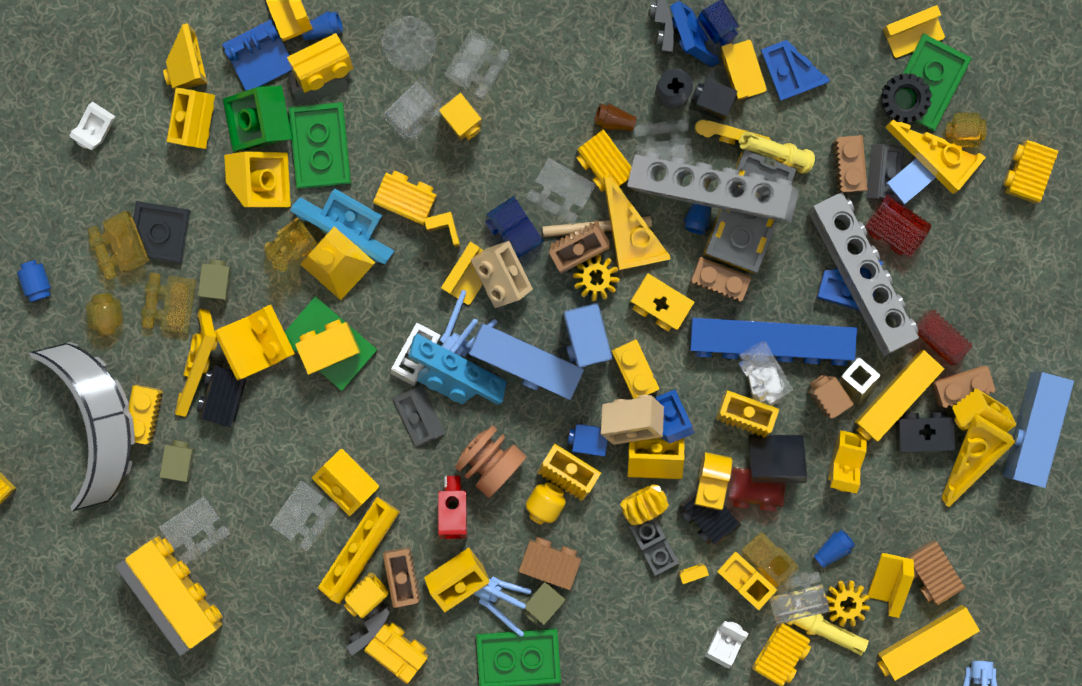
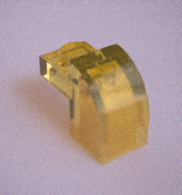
M762 531L742 549L743 554L760 570L763 577L777 589L799 571V566L781 547L777 548Z

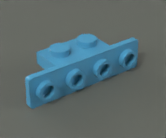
M337 189L331 192L323 210L301 197L290 209L300 220L316 225L325 234L335 226L375 262L386 264L394 252L393 249L371 237L382 215Z
M419 334L413 336L409 358L426 366L419 371L418 382L460 404L465 403L476 394L497 405L503 402L506 388L505 380Z

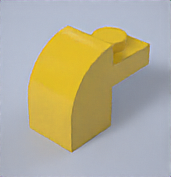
M840 430L829 468L828 480H831L830 488H835L842 492L858 493L860 469L867 447V440L862 435Z
M708 452L703 453L694 505L716 510L723 509L732 468L731 457Z
M736 551L717 570L722 577L758 610L777 591L769 581Z

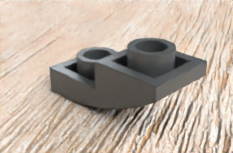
M652 1L650 17L655 18L654 25L665 26L664 30L659 29L657 46H662L661 53L672 55L674 43L673 23L667 1Z
M656 518L642 524L629 526L655 577L680 565Z
M379 605L367 614L368 618L364 621L368 631L365 633L361 629L349 637L351 642L347 644L346 648L351 656L360 651L376 636L391 611L389 606L382 609Z

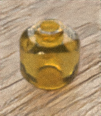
M958 112L954 114L952 122H947V138H952L953 144L962 148L979 147L982 141H986V119H982L981 114L978 112Z
M102 293L94 295L86 304L88 326L90 329L98 331L99 335L113 334L115 329L123 324L121 302L113 297V294Z

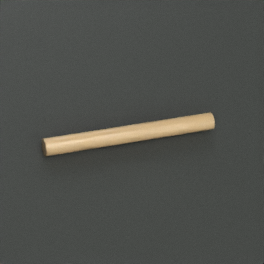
M651 216L642 217L647 226L652 227ZM610 220L599 221L604 232L612 231ZM594 222L543 226V237L570 235V233H575V230L584 229L585 225L589 226L590 223L594 224Z

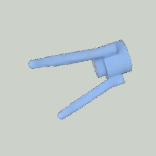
M465 290L461 291L446 331L440 338V341L443 342L442 347L460 357L461 355L465 357L474 337L468 343L466 338L478 323L477 319H473L461 336L455 332L451 336L466 295ZM492 320L487 326L493 328L497 324V320Z
M495 577L489 578L490 583L475 592L474 595L480 598V604L487 607L511 630L522 637L524 633L490 601L495 603L498 598H501L524 609L526 607L524 603L503 593L501 587L525 594H531V589L504 582Z
M971 661V667H966V677L963 686H969L971 678H974L975 684L988 686L991 683V686H997L996 668H993V662Z

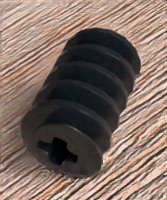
M673 68L667 70L662 74L656 85L655 94L657 100L666 108L674 109L681 107L692 93V79L682 69ZM671 84H674L675 88H680L677 94H674L673 90L669 89Z

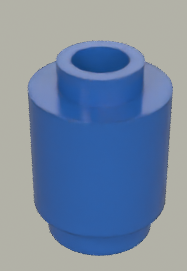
M36 260L21 264V270L16 273L24 296H28L29 302L51 296L49 292L51 286L43 264L37 265Z

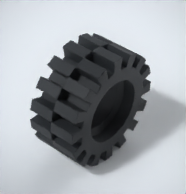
M904 73L894 76L883 86L882 94L880 95L882 103L880 105L885 111L884 114L887 117L889 116L891 120L903 123H911L921 119L922 116L926 115L932 103L930 102L932 93L929 92V85L925 84L923 78L917 77L915 74ZM901 88H909L916 95V102L910 109H902L896 103L895 96Z

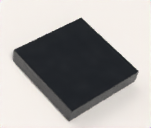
M136 201L127 255L182 264L191 210Z
M749 435L751 483H807L803 435H768L764 438L762 435Z

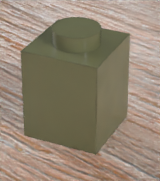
M210 259L209 264L202 263L198 296L228 300L232 267H227L226 261Z
M858 358L841 376L839 383L849 398L859 405L876 387L880 374Z
M173 440V444L165 445L160 471L161 478L184 482L190 481L196 449L189 447L190 442Z
M543 581L524 603L526 605L524 614L535 624L540 621L545 625L566 599L552 585Z

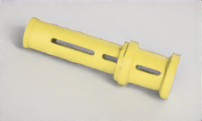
M744 132L739 139L740 148L775 159L781 164L796 168L799 173H808L814 165V153L808 149H797L794 144H779L750 132Z
M798 602L793 604L787 616L786 624H794L805 629L809 635L817 634L860 656L863 655L868 646L867 639L823 619L821 613H813L801 607V604Z

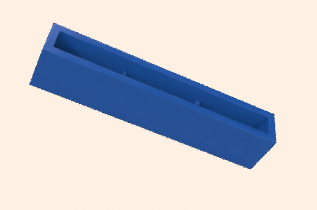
M691 318L689 351H695L696 357H711L712 352L722 353V358L739 359V354H750L749 360L766 361V355L777 356V361L793 362V357H804V363L820 364L821 358L831 359V365L847 366L848 360L855 361L857 328Z

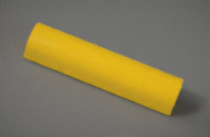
M379 497L374 500L318 586V589L330 600L341 604L400 511Z

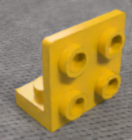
M272 305L266 306L248 317L214 331L237 380L273 366L295 354Z

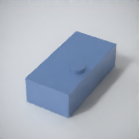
M598 304L563 313L571 346H567L570 362H575L576 366L582 367L612 359Z
M483 323L480 324L468 350L470 355L523 378V385L534 390H538V387L541 386L570 400L584 369Z
M1044 372L1030 373L1013 436L1015 443L1010 447L1003 477L1046 488L1073 388V380Z

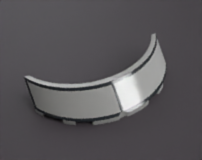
M72 342L29 352L30 358L48 366L65 382L76 399L84 419L88 438V465L82 488L70 506L71 511L113 501L119 494L117 491L125 475L130 473L133 462L130 461L131 445L135 444L133 418L129 412L128 400L119 381L113 380L105 369L107 365L99 357H93L85 350L79 348L78 344Z

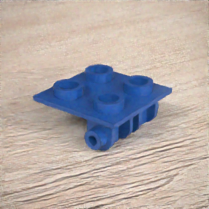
M272 20L222 44L245 90L260 87L291 71L287 60L289 54Z

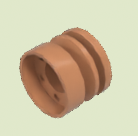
M493 425L479 433L462 451L457 464L454 466L460 471L469 463L472 468L465 474L467 479L477 472L480 473L482 476L478 480L476 487L488 498L503 485L527 457L514 444L503 451L500 448L506 437L503 434L493 442L490 438L498 430Z

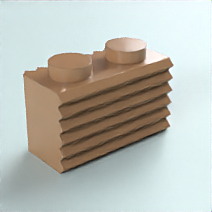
M863 135L838 137L832 142L835 145L833 147L835 150L833 154L836 156L834 158L836 161L834 164L836 166L835 171L837 172L835 174L837 177L835 181L838 183L836 187L839 188L836 192H843L845 194L868 190Z
M595 220L594 224L585 225L584 229L575 230V233H570V236L566 235L565 239L561 238L560 241L556 240L555 243H551L549 254L559 272L563 273L608 250L610 242L599 221Z
M700 257L695 265L690 283H695L696 286L700 285L701 288L705 287L706 290L710 289L711 292L715 291L716 294L720 293L721 296L725 295L726 298L730 297L731 300L735 299L736 302H740L745 296L752 277Z
M980 366L931 383L937 405L942 408H947L953 404L957 405V402H961L962 398L965 399L966 395L974 392V389H979L987 395L995 392V386L988 366Z
M821 375L809 383L812 388L808 390V394H811V398H814V403H818L817 407L820 408V412H824L823 416L835 418L854 405L836 377Z
M536 537L535 541L530 539L519 572L571 590L581 562V557L576 556L578 551L566 546H562L561 550L551 547V541L541 537Z
M932 540L906 556V558L914 560V579L918 577L923 587L920 588V591L927 602L933 601L934 604L939 605L965 589V586L937 541Z
M410 547L388 550L383 553L393 608L418 604L421 598L419 596V586L417 585L418 580H416L417 575L414 574L416 570L414 569L415 564L412 563L414 559L411 558L413 554L410 552L412 549Z

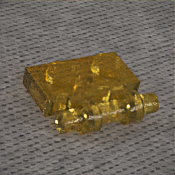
M123 211L102 222L106 233L102 235L98 226L87 229L90 236L89 244L91 249H95L99 260L97 265L99 270L103 271L106 280L116 277L113 267L119 265L121 272L127 273L149 262L129 211ZM108 243H111L115 254L109 257L105 247Z
M297 217L276 232L279 237L264 245V254L270 260L274 269L284 272L288 269V260L291 257L296 261L300 257L307 256L313 250V247L317 245V242Z
M150 273L149 283L145 285V291H147L145 308L142 307L141 316H143L142 327L153 328L154 318H161V330L189 334L197 280L169 276L167 286L159 285L161 274ZM158 293L166 294L163 310L156 309Z

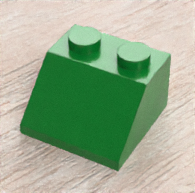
M282 85L255 87L223 98L233 152L274 145L292 139Z

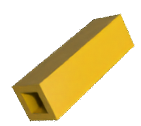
M920 350L854 422L859 426L856 431L867 441L871 438L874 441H879L938 377L944 368L925 350Z
M960 605L878 653L881 661L877 662L885 677L890 675L896 681L978 633L980 630L968 609Z

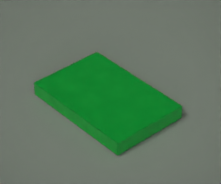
M924 33L921 35L902 74H915L917 77L923 78L925 84L929 85V92L932 93L930 98L931 106L928 108L926 115L914 122L934 132L972 58ZM901 88L896 93L895 100L900 108L910 109L916 102V95L909 88Z
M343 102L288 107L297 189L351 184Z
M315 296L287 328L285 334L292 349L299 354L295 344L301 342L299 338L301 335L313 330L317 335L326 331L325 325L339 319L341 324L345 323V321ZM351 326V331L361 353L319 370L321 374L341 391L344 390L378 350Z
M558 628L522 631L524 633L522 637L514 631L476 634L479 686L561 684Z

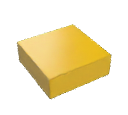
M703 563L680 570L678 573L683 584L709 576L707 568Z

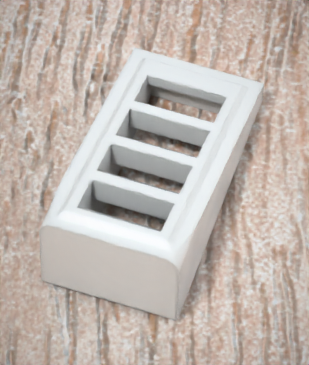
M418 323L414 326L391 368L392 375L413 386L417 382L419 371L425 367L420 363L416 364L405 358L409 354L413 336L419 334L436 344L441 336ZM401 364L415 370L414 373L411 374L400 368Z

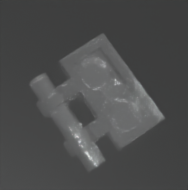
M471 29L443 76L465 90H468L473 81L479 85L474 95L483 100L488 91L491 92L495 86L494 81L500 71H504L508 65L506 61L511 52L501 48L497 56L491 54L490 51L495 43ZM484 61H487L492 65L486 75L482 77L477 73Z
M677 118L668 119V122L653 124L652 121L644 122V125L635 126V137L646 136L647 143L636 145L637 155L644 156L645 152H651L660 155L662 160L670 161L671 157L686 160V165L693 166L691 139H679V131L689 130L688 119L677 120ZM670 133L671 140L655 142L654 135Z
M548 158L535 181L544 187L543 191L539 194L531 189L526 199L535 203L534 207L540 210L543 208L556 215L555 219L561 222L565 220L574 225L578 215L569 211L572 204L583 209L596 184ZM551 192L566 199L562 206L548 199Z
M301 480L270 526L291 541L299 532L305 537L299 546L309 551L314 543L317 544L321 539L320 534L328 523L331 524L336 518L334 514L339 509V506L333 501H330L325 509L318 504L324 495ZM313 512L319 518L310 529L304 524Z
M203 496L159 527L174 550L182 544L185 545L188 551L180 555L185 565L194 559L197 561L202 558L204 552L214 545L218 547L224 543L223 539L231 534L226 525L218 530L213 527L212 524L219 520L220 516L206 496ZM204 530L208 537L196 544L192 537Z
M806 571L799 573L797 577L785 580L783 577L775 579L776 582L771 583L777 589L775 593H779V595L769 599L776 624L830 612L823 585L811 587V584L821 582L819 572L808 574ZM798 587L803 588L802 590L787 593V590Z

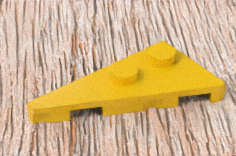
M892 120L885 127L952 194L959 191L986 158L980 153L973 155L962 150V146L948 143L945 139L928 132L920 134L910 130V125Z
M610 175L603 176L619 270L670 260L668 252Z
M199 308L197 315L201 331L200 334L195 333L192 336L183 376L188 378L183 392L178 395L175 415L184 417L188 413L202 373L206 374L208 370L210 352L216 349L218 343L214 333L211 313L209 310Z
M978 414L973 416L941 497L946 506L950 507L1015 443L1012 435Z

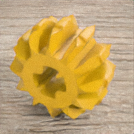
M596 255L595 264H592L591 258L586 260L587 268L581 263L577 265L578 269L584 271L583 274H573V278L582 279L583 281L575 284V289H579L582 286L586 287L581 294L582 297H586L589 290L593 291L592 301H596L598 291H600L603 300L607 299L604 289L607 288L610 292L614 293L616 289L609 285V282H619V278L610 277V274L617 272L618 268L613 267L610 270L606 268L611 263L609 258L601 265V255ZM596 270L602 273L601 279L603 283L599 285L597 282L595 286L590 283L592 278L589 274L591 271L596 273Z
M658 485L639 489L630 496L625 497L620 504L623 515L631 525L650 521L659 514L664 513L669 506L664 491Z
M840 580L837 584L838 591L832 586L828 588L834 595L833 597L824 596V601L832 603L825 606L824 611L833 612L829 619L834 622L839 618V625L842 627L845 626L847 619L851 626H855L856 621L854 617L857 616L863 621L865 617L860 611L870 610L869 606L862 604V602L868 601L870 597L867 594L860 595L864 590L863 586L859 585L854 589V581L849 580L845 588L843 581ZM847 597H850L849 600L853 602V605L847 606L846 610H843L844 607L840 604L841 601H846Z

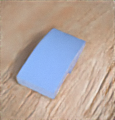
M915 158L889 180L886 185L901 203L905 204L936 177Z

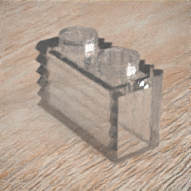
M420 77L381 116L405 141L409 137L414 140L424 130L421 125L428 118L433 121L440 115L439 110L442 108L441 106L444 104V101Z

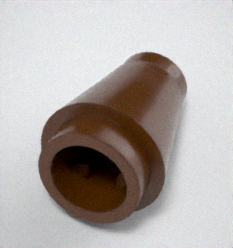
M600 103L596 111L594 124L599 125L600 129L632 132L636 124V116L610 103L606 105Z

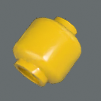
M550 482L537 485L526 501V509L530 513V519L538 524L555 522L566 505L563 490Z

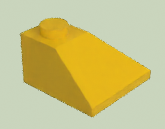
M188 23L181 26L166 60L167 69L163 70L167 86L172 85L174 90L176 88L186 89L207 84L196 32Z
M240 152L224 155L226 183L244 207H291L288 153Z
M334 226L300 265L337 298L342 300L375 262Z

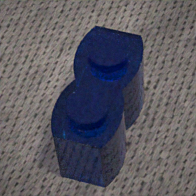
M724 0L716 1L699 13L700 15L697 18L714 45L720 43L721 46H724L733 41L738 35L737 29L740 28V25Z
M514 196L486 214L489 220L485 221L492 234L496 235L499 233L504 242L509 241L518 259L544 242Z

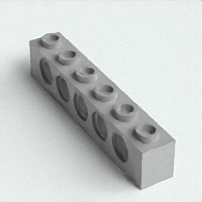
M645 152L644 156L637 154L634 156L627 186L636 192L791 223L799 191L794 186H791L792 182L789 180L776 178L775 182L766 181L765 176L756 173H749L748 177L738 175L739 171L730 168H723L722 172L712 170V165L697 162L696 166L686 165V160L671 157L670 161L660 159V155L651 152ZM666 169L665 178L662 181H657L656 176L658 172ZM687 175H692V182L688 186L683 187V178ZM713 180H718L717 189L709 192V183ZM740 185H744L745 191L743 195L734 197L735 189ZM770 190L772 194L770 200L766 203H761L760 197L762 193Z
M843 192L814 205L808 213L883 356H886L919 338L917 335L918 328L914 320L908 318L904 310L906 307L902 297L899 294L896 295L891 286L893 281L890 274L881 267L877 249L874 246H870L866 238V228L862 222L857 221L853 213L855 210L851 200L848 197L845 198ZM836 219L842 220L845 223L846 229L844 231L836 228L834 224ZM848 243L857 246L858 255H853L848 251ZM861 267L867 268L870 271L871 279H865L861 276ZM873 292L882 294L884 298L882 304L877 303L873 299ZM886 316H892L896 320V328H891L886 324Z

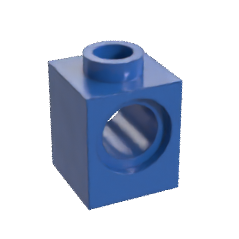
M576 424L575 429L570 428L568 445H573V452L605 456L607 439L601 435V427Z

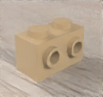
M509 241L487 248L471 259L494 308L518 301L533 290Z
M640 395L638 398L630 400L616 399L612 403L602 404L601 435L613 445L663 437L664 406L650 395Z

